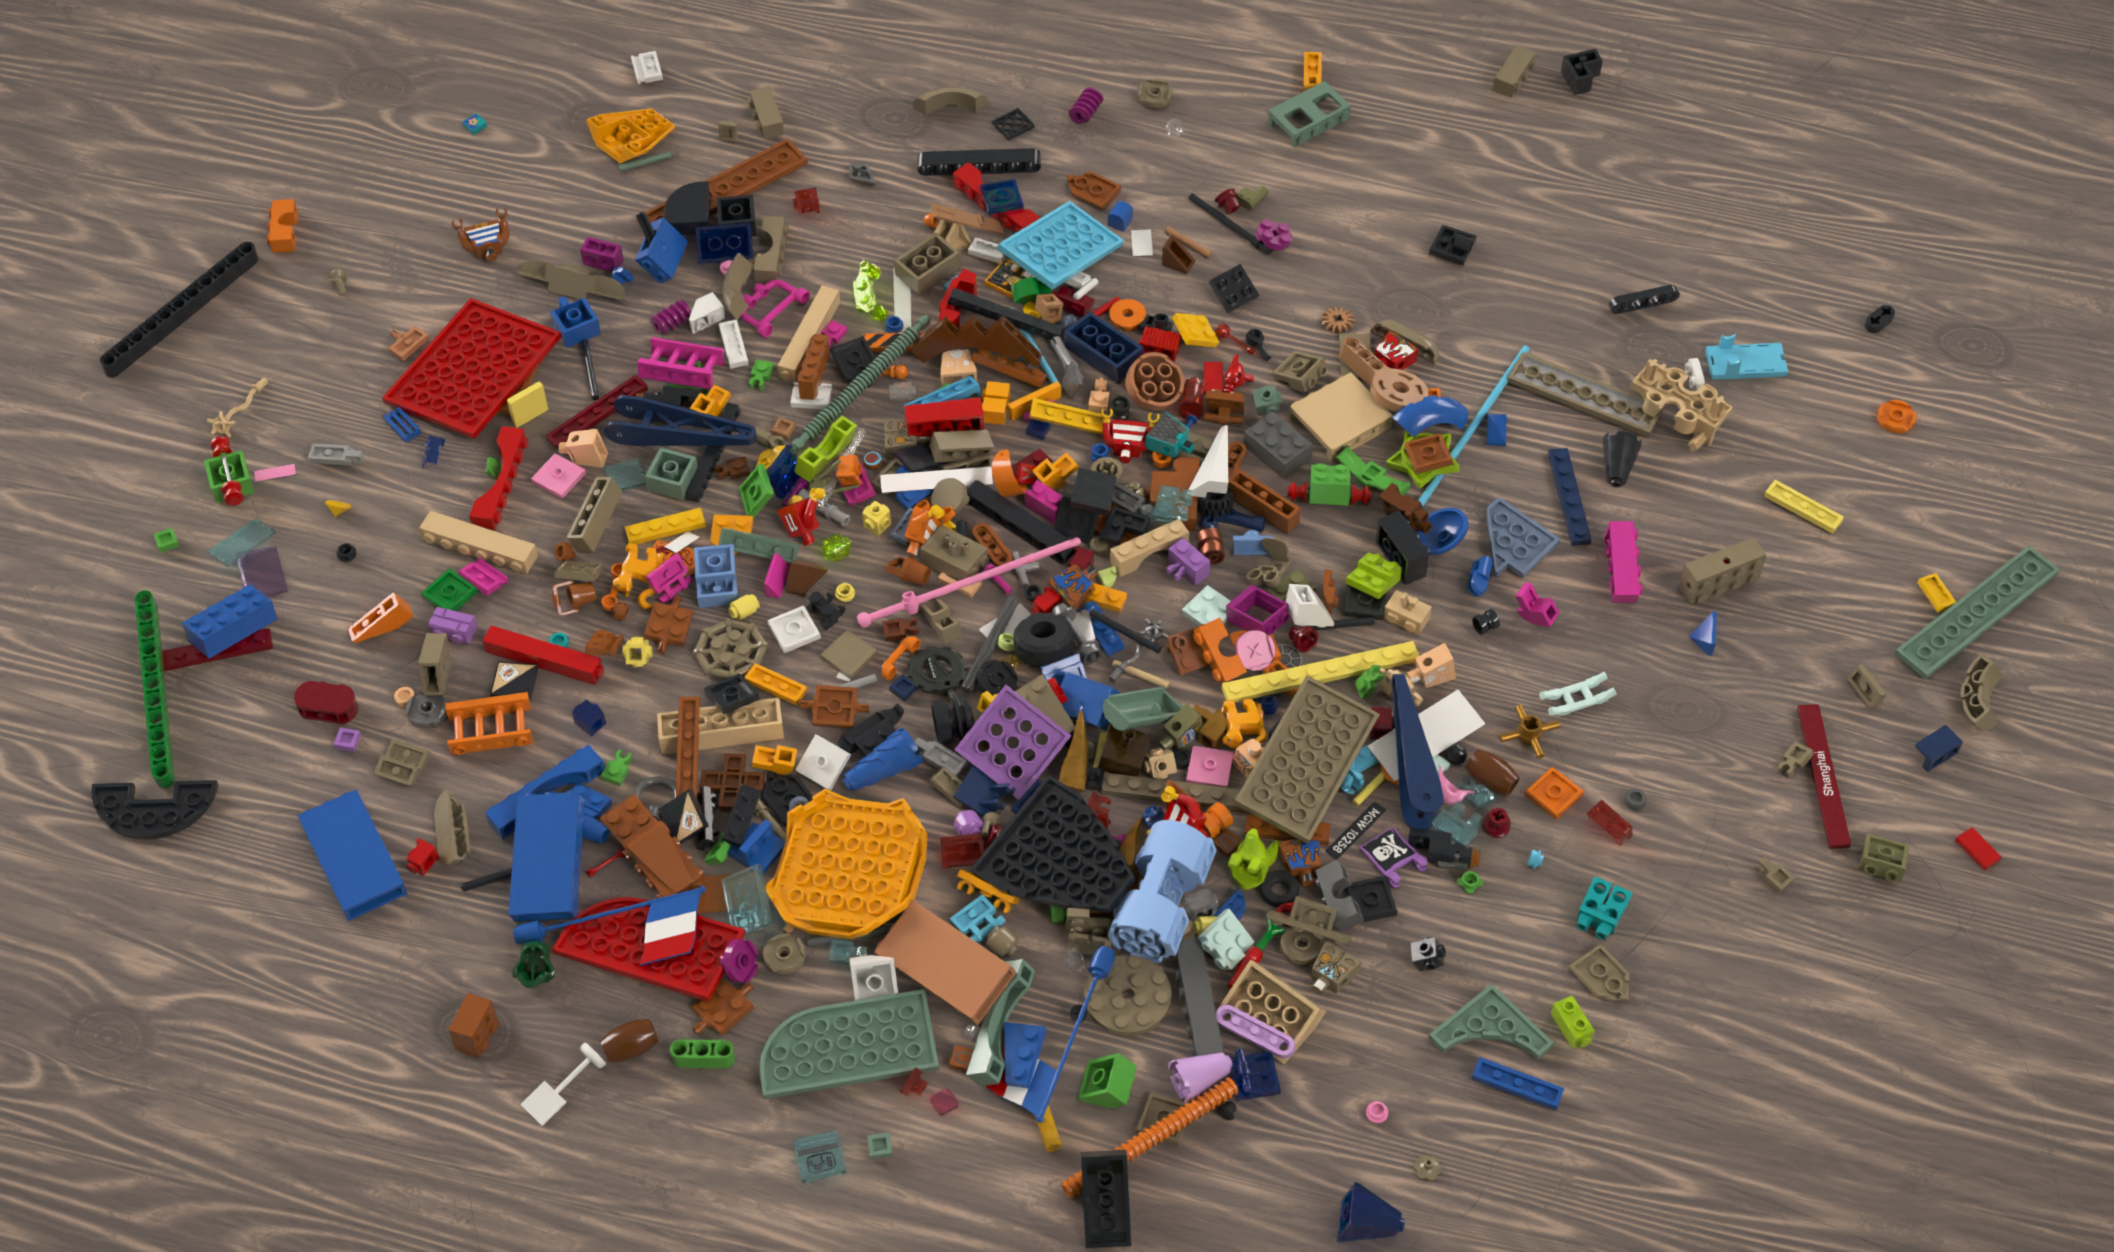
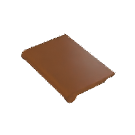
M756 872L703 877L707 887L705 888V893H701L697 914L757 909Z

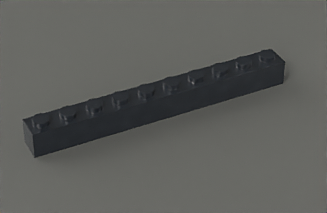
M953 288L949 295L948 304L996 321L1005 316L1016 328L1050 340L1053 339L1055 341L1054 337L1061 336L1063 327L956 288Z
M727 402L721 418L737 421V417L741 413L739 405ZM725 431L723 433L731 435L732 431ZM707 446L686 492L687 500L699 503L700 499L703 498L704 490L708 487V481L711 480L716 464L720 461V455L724 452V446Z

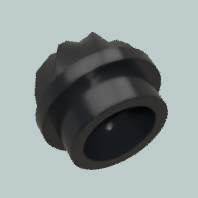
M1460 743L1446 751L1447 759L1452 763L1462 764L1465 762L1467 757L1466 748L1462 747Z

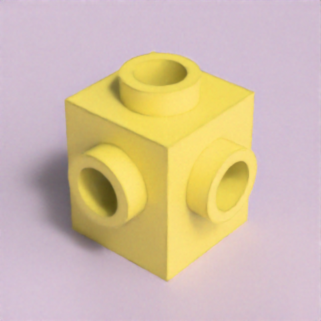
M874 501L862 512L864 528L878 537L891 525L890 510L884 504L881 505Z
M632 637L631 640L627 641L622 650L623 658H626V664H632L633 667H642L644 664H647L649 658H652V646H649V640H643V637ZM641 648L642 653H637L635 649Z

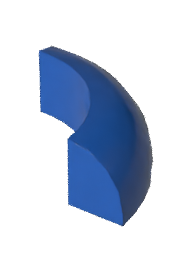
M1429 396L1424 397L1422 401L1415 404L1410 403L1403 407L1393 418L1408 433L1415 437L1425 428L1439 423L1453 424L1462 429L1468 420V410L1463 404L1453 398Z

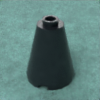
M1616 431L1614 435H1610L1611 432L1604 435L1602 441L1606 479L1612 487H1621L1628 480L1641 449L1642 441L1637 440V435L1629 432Z

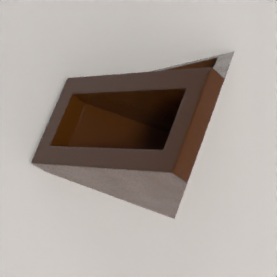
M1170 235L1162 248V266L1187 274L1196 260L1174 235Z
M799 559L791 562L786 592L806 596L807 591L828 570L814 562Z

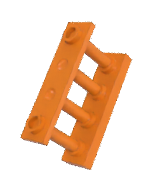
M528 692L445 703L449 721H454L455 739L447 740L451 755L533 744L531 730H525L524 711L531 710ZM516 712L517 731L504 732L503 714ZM495 715L496 734L484 735L483 717ZM475 718L476 737L463 738L462 720Z

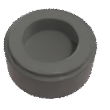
M1631 789L1626 793L1625 804L1629 809L1641 810L1646 804L1647 797L1643 791Z

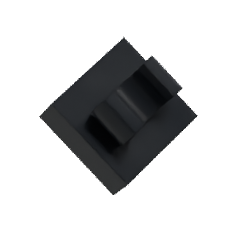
M1087 767L1085 789L1102 791L1105 770Z

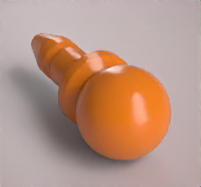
M901 364L896 367L891 365L881 375H889L891 378L896 377L902 380L908 376V368Z

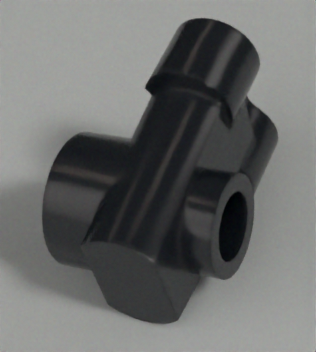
M1166 314L1146 315L1145 320L1140 324V331L1144 332L1147 326L1170 332L1173 325L1172 322H1169V317Z

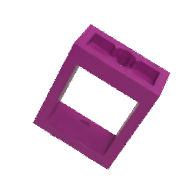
M1250 585L1226 605L1227 621L1247 632L1258 630L1270 636L1289 620V604L1254 585ZM1256 605L1272 615L1262 623L1246 614V612Z

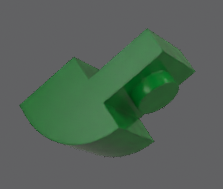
M1036 277L1019 280L1011 286L1014 303L1026 304L1029 301H1036L1037 295L1052 293V289L1043 282L1037 281Z

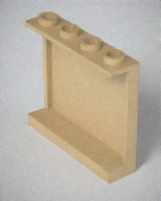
M1351 372L1345 376H1340L1330 384L1324 385L1321 389L1310 393L1300 401H1295L1290 406L1289 412L1290 420L1296 417L1327 449L1326 457L1330 462L1337 459L1336 457L1348 445L1353 450L1392 428L1393 415L1373 398L1371 392Z

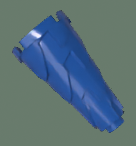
M901 727L886 737V740L874 748L873 752L858 761L856 766L844 774L845 779L842 781L848 791L850 789L856 791L867 785L871 786L887 777L890 778L904 770L908 771L924 761L921 754H916L918 748L908 732Z

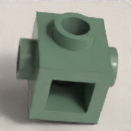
M1267 385L1261 387V389L1252 390L1258 415L1280 411L1279 403H1283L1281 392L1276 391L1275 385Z

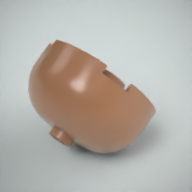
M1157 352L1143 354L1130 366L1127 372L1125 382L1127 393L1137 406L1145 410L1161 411L1167 409L1177 401L1183 392V373L1179 365L1176 366L1167 358V355Z

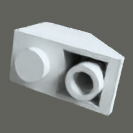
M713 292L697 299L689 318L693 334L725 319L724 306Z

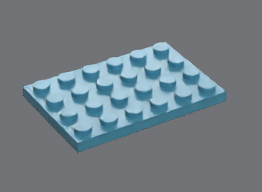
M1068 201L1000 242L998 250L1053 290L1123 246L1124 240L1074 203Z

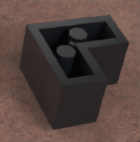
M1596 49L1563 56L1561 73L1574 95L1590 92L1593 77L1600 76L1603 60Z

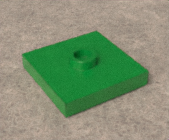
M449 568L421 592V596L436 608L440 607L458 611L478 593V589Z

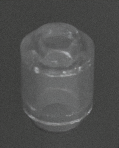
M900 382L889 385L890 400H895V402L913 401V397H917L916 385H912V382Z

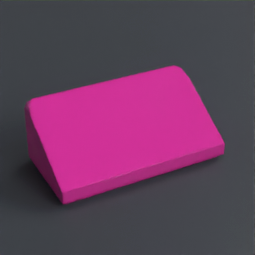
M778 553L773 555L764 582L766 596L775 598L781 597L790 567Z

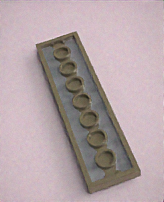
M1522 352L1507 379V382L1646 437L1650 436L1664 409L1663 406L1653 418L1643 410L1644 398Z

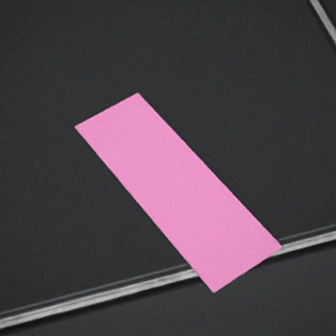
M295 464L254 471L255 482L296 474Z

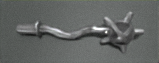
M1146 618L1144 620L1146 623L1145 630L1139 631L1140 635H1145V638L1154 643L1161 637L1164 639L1168 637V635L1163 633L1162 620L1150 622ZM1138 643L1134 657L1115 666L1114 672L1109 677L1110 682L1115 683L1121 674H1125V667L1134 664L1139 659L1143 645Z

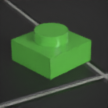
M173 528L154 534L160 553L179 547Z

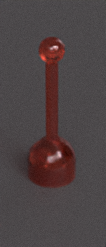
M1224 322L1215 330V335L1219 338L1226 339L1229 337L1245 348L1250 355L1255 353L1253 347H1248L1231 335L1230 327Z

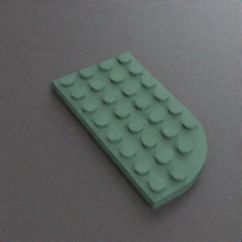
M922 989L819 1006L801 1011L786 1019L771 1034L761 1055L760 1077L763 1098L770 1099L939 1070L926 991Z

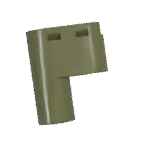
M1260 186L1255 192L1244 187L1237 193V201L1241 206L1251 210L1269 192L1265 186Z

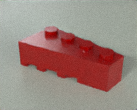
M981 397L904 406V418L908 436L932 437L934 432L984 430V412Z

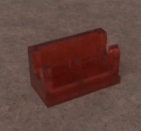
M1093 791L1087 805L1108 830V825L1111 824L1109 810L1105 807H1100V803L1110 805L1111 800Z
M1602 799L1587 812L1589 819L1596 822L1614 838L1618 845H1622L1625 837L1630 839L1633 836L1632 826Z
M982 833L940 837L943 868L974 865L984 853Z

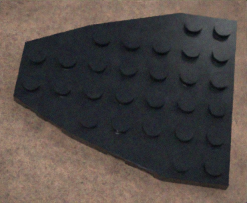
M1050 775L1047 776L970 868L971 874L989 883L1003 894L1064 909H1090V911L1110 913L1136 881L1115 839L1087 805L1081 794Z

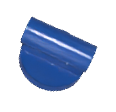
M622 266L613 269L612 278L619 281L622 285L627 281L632 282L634 280V276Z
M1152 805L1144 810L1145 814L1142 815L1146 827L1150 829L1154 823L1164 819L1165 813L1161 807Z

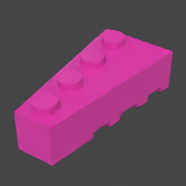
M1610 521L1603 538L1604 543H1607V548L1605 549L1606 557H1610L1607 566L1608 573L1613 574V576H1610L1612 603L1637 602L1639 595H1642V583H1639L1638 577L1641 575V567L1637 565L1639 547L1635 544V540L1638 538L1637 528H1634V521Z

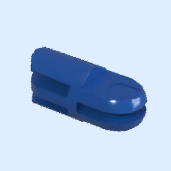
M1483 556L1472 564L1467 583L1468 592L1472 596H1481L1487 589L1493 564L1492 559L1488 556Z

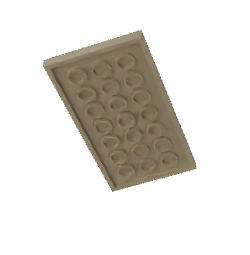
M1306 675L1233 804L1309 844L1380 714Z

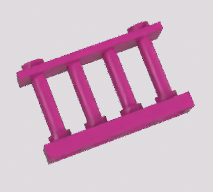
M651 337L650 359L639 358L637 362L638 378L711 390L713 387L712 368L714 365L724 366V349ZM660 356L669 357L668 362L657 360ZM678 359L688 360L686 365L675 364ZM698 361L706 363L704 368L693 366Z

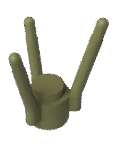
M837 460L821 474L812 478L813 481L809 482L811 489H824L825 496L859 488V485H850L826 491L829 488L827 482L837 478V473L826 479L824 476L839 465L841 460Z

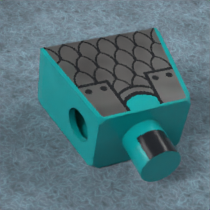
M1165 413L1146 435V449L1172 458L1176 457L1181 450L1190 454L1195 446L1193 442L1189 441L1188 427L1168 413Z

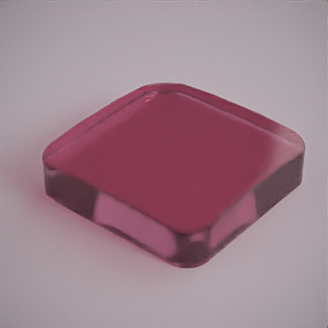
M948 1088L930 1098L931 1103L940 1116L959 1106L957 1099Z

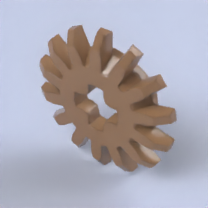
M1334 307V311L1329 308L1327 309L1328 312H1323L1324 316L1321 317V320H1324V322H1322V325H1328L1325 329H1332L1333 333L1335 331L1342 333V330L1347 332V326L1353 327L1351 323L1355 322L1352 319L1354 315L1349 314V310L1343 312V307H1341L1340 311H1338L1337 307ZM1341 317V321L1335 322V318Z

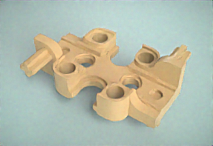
M1649 359L1647 365L1635 377L1630 386L1631 389L1641 394L1644 398V412L1654 418L1665 404L1676 405L1680 411L1674 417L1676 421L1674 429L1682 434L1694 432V437L1687 445L1690 447V450L1697 451L1702 444L1709 447L1715 432L1731 414L1733 407L1725 403L1726 401H1724L1723 396L1717 397V390L1708 384H1703L1697 391L1685 389L1683 384L1688 379L1689 375L1686 374L1687 372L1676 367L1668 369L1666 364L1660 365L1657 363L1658 360L1654 359L1652 361Z

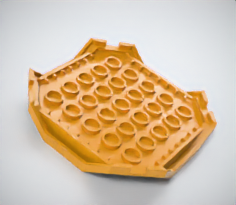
M824 789L812 797L813 800L804 806L800 804L787 812L785 845L775 876L763 888L786 924L809 934L854 939L868 934L905 910L912 900L915 899L926 862L927 832L904 798L891 803L849 799Z

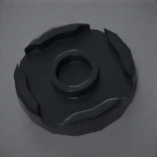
M990 660L979 669L977 685L982 693L988 691L992 696L999 694L1005 685L1015 690L1017 673L1007 662Z

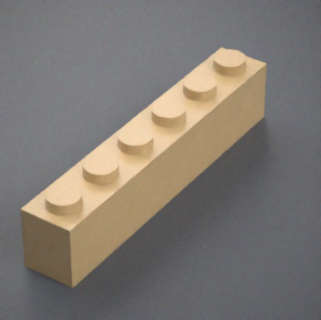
M433 511L428 513L419 527L422 539L427 543H434L445 549L458 551L463 555L468 554L481 558L497 566L511 568L516 572L528 574L538 557L536 546L533 543Z

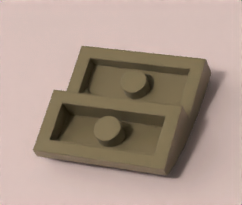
M392 739L385 756L381 755L373 774L412 787L423 771L431 752Z

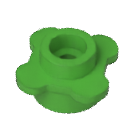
M1467 871L1463 874L1462 878H1458L1457 884L1465 888L1466 893L1473 894L1477 887H1482L1483 881L1479 879L1477 873Z

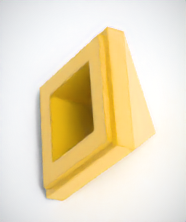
M336 500L325 501V505L335 517L351 508V505Z

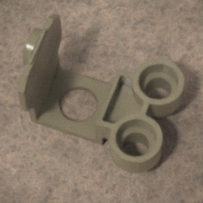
M1264 537L1262 544L1265 550L1271 554L1273 561L1269 566L1260 565L1259 568L1250 570L1247 578L1251 585L1258 587L1265 581L1266 585L1273 589L1280 585L1281 576L1291 563V560L1287 554L1289 549L1285 541L1279 538ZM1282 565V569L1278 571L1275 566Z

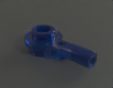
M1268 695L1257 698L1263 713L1273 714L1277 711L1279 700L1275 696Z

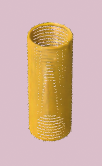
M1047 1106L1043 1116V1123H1037L1046 1151L1053 1152L1060 1149L1062 1144L1050 1107Z

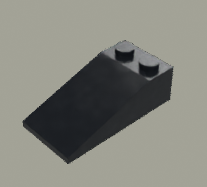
M1126 1150L1080 1152L1085 1248L1131 1246Z

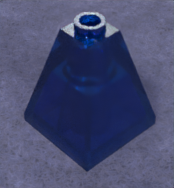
M1354 1182L1341 1199L1337 1242L1393 1237L1398 1232L1403 1231L1405 1219L1401 1218L1402 1212L1360 1183Z

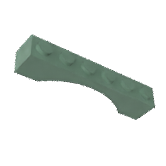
M1023 959L1005 961L1017 973L985 1015L966 1073L979 1086L1000 1083L1005 1067L1001 1051L1004 1022H1007L1016 1004L1030 989L1035 970Z

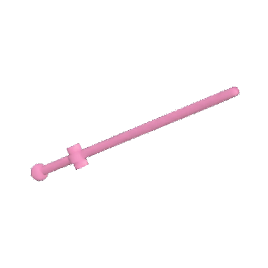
M1074 538L919 596H915L912 591L905 592L902 595V602L871 614L866 612L858 614V624L862 628H867L872 621L904 609L910 615L916 614L919 611L920 603L1075 547L1081 543V540Z

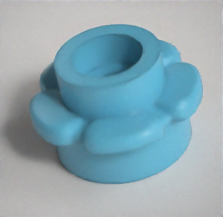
M1533 849L1531 851L1527 866L1533 867L1532 869H1535L1536 866L1540 868L1544 855L1540 854V849L1539 851Z

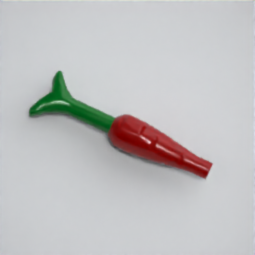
M1266 918V933L1256 946L1250 947L1245 952V956L1241 959L1231 980L1227 984L1228 988H1232L1250 960L1257 963L1261 961L1263 957L1262 951L1273 936L1283 935L1286 930L1285 928L1278 927L1270 922L1271 919Z

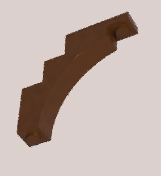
M945 316L920 336L911 348L913 356L918 360L920 359L923 363L938 354L960 348L987 349L1003 354L1013 360L1023 355L1024 360L1029 364L1031 363L1034 367L1040 364L1043 355L1005 316H1002L988 329L975 316L959 329Z

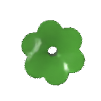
M489 457L485 472L488 476L492 475L496 479L501 473L502 464L498 458L493 459Z

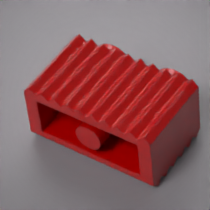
M1146 326L1139 345L1144 347V354L1150 352L1162 353L1167 355V358L1171 361H1176L1181 347V334Z

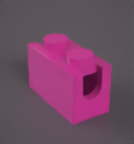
M1036 480L1033 489L1025 491V506L1055 525L1062 495Z

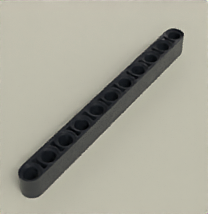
M252 242L241 243L100 357V363L105 375L113 378L121 374L252 268L259 260L255 245Z

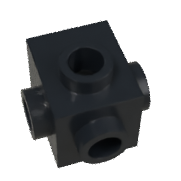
M1427 937L1423 940L1412 942V962L1419 971L1434 970L1437 967L1444 966V957H1446L1445 947L1435 937Z

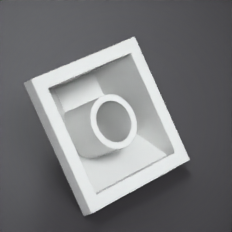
M875 955L849 958L855 1000L898 994L894 958Z

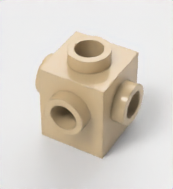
M1156 748L1150 750L1149 754H1145L1146 761H1143L1144 769L1153 778L1164 779L1168 777V774L1177 772L1174 753L1169 748L1164 750Z

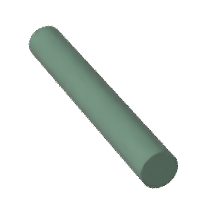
M670 151L620 164L618 168L622 172L672 157Z

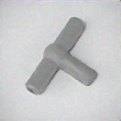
M1018 552L1012 553L1013 561L1020 558ZM1038 562L1015 568L1022 587L1029 586L1026 572L1040 569Z

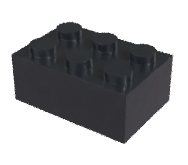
M1397 511L1378 520L1376 544L1389 562L1395 561L1402 567L1401 580L1403 583L1408 585L1426 577L1430 551L1426 545H1423L1418 533L1413 531L1407 517H1404L1400 511Z

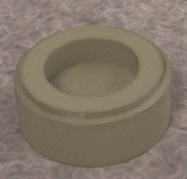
M1095 536L1090 541V550L1095 555H1104L1109 551V543L1101 541L1100 536Z

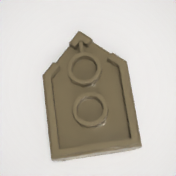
M1601 943L1568 966L1570 971L1596 998L1622 1002L1629 1001L1630 973Z

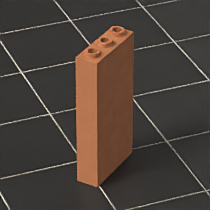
M914 900L903 910L897 922L891 925L889 933L877 944L874 951L878 956L894 958L896 970L976 1025H979L1017 973L1011 965Z

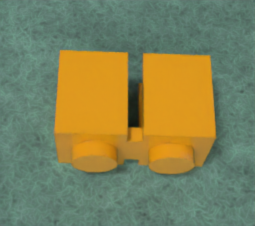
M987 381L986 389L982 390L984 423L1005 425L1010 400V384Z

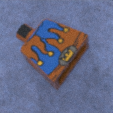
M1075 564L1049 579L1048 583L1052 590L1062 597L1064 603L1078 611L1095 591V586L1091 579L1098 572L1091 564L1083 571Z
M1313 836L1309 844L1299 839L1280 841L1278 854L1286 872H1289L1296 879H1301L1303 887L1314 885L1313 877L1317 876L1315 870L1321 868L1319 836Z

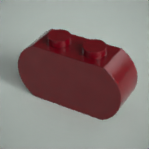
M307 681L301 684L294 694L297 709L304 719L346 724L353 720L358 713V703L353 690L343 684L336 685L324 681Z

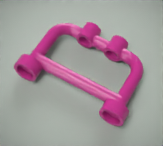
M778 279L770 280L765 285L757 283L752 296L748 294L743 296L749 306L740 318L758 329L759 335L767 338L773 331V325L770 322L794 300L802 305L807 303L810 298V292L804 288L798 290ZM773 287H780L790 293L761 321L745 313L749 308H754L761 297L765 298Z

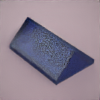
M751 223L695 227L699 264L718 263L727 260L733 261L738 253L747 260L754 259Z

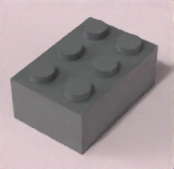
M1273 411L1244 431V444L1246 448L1283 479L1312 458L1313 444Z

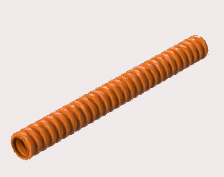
M1225 1078V1082L1220 1081L1219 1085L1213 1086V1089L1209 1088L1207 1093L1203 1092L1202 1096L1198 1095L1196 1100H1190V1104L1186 1103L1184 1104L1185 1107H1179V1111L1174 1110L1173 1114H1168L1167 1118L1163 1117L1161 1122L1157 1121L1155 1126L1151 1125L1150 1129H1144V1133H1138V1136H1133L1132 1140H1127L1126 1144L1122 1143L1121 1147H1116L1115 1150H1126L1127 1164L1128 1161L1132 1162L1134 1157L1138 1158L1140 1156V1153H1146V1149L1149 1151L1151 1146H1157V1142L1162 1143L1163 1139L1169 1138V1135L1173 1136L1175 1131L1179 1132L1180 1128L1184 1129L1186 1124H1192V1120H1198V1116L1201 1118L1204 1116L1203 1113H1209V1109L1214 1110L1215 1106L1221 1105V1102L1225 1103L1227 1098L1231 1099L1232 1095L1236 1096L1238 1094L1236 1084L1232 1079ZM1079 1170V1174H1073V1178L1071 1176L1068 1177V1181H1062V1188L1071 1199L1075 1198V1194H1081V1170Z

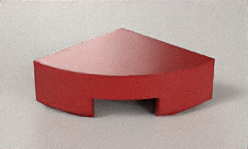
M1052 677L1047 680L1060 703L1067 702L1068 698L1056 679Z

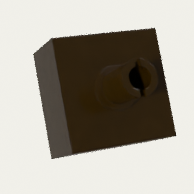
M1111 724L1098 768L1112 774L1139 777L1151 734L1134 729L1117 730Z

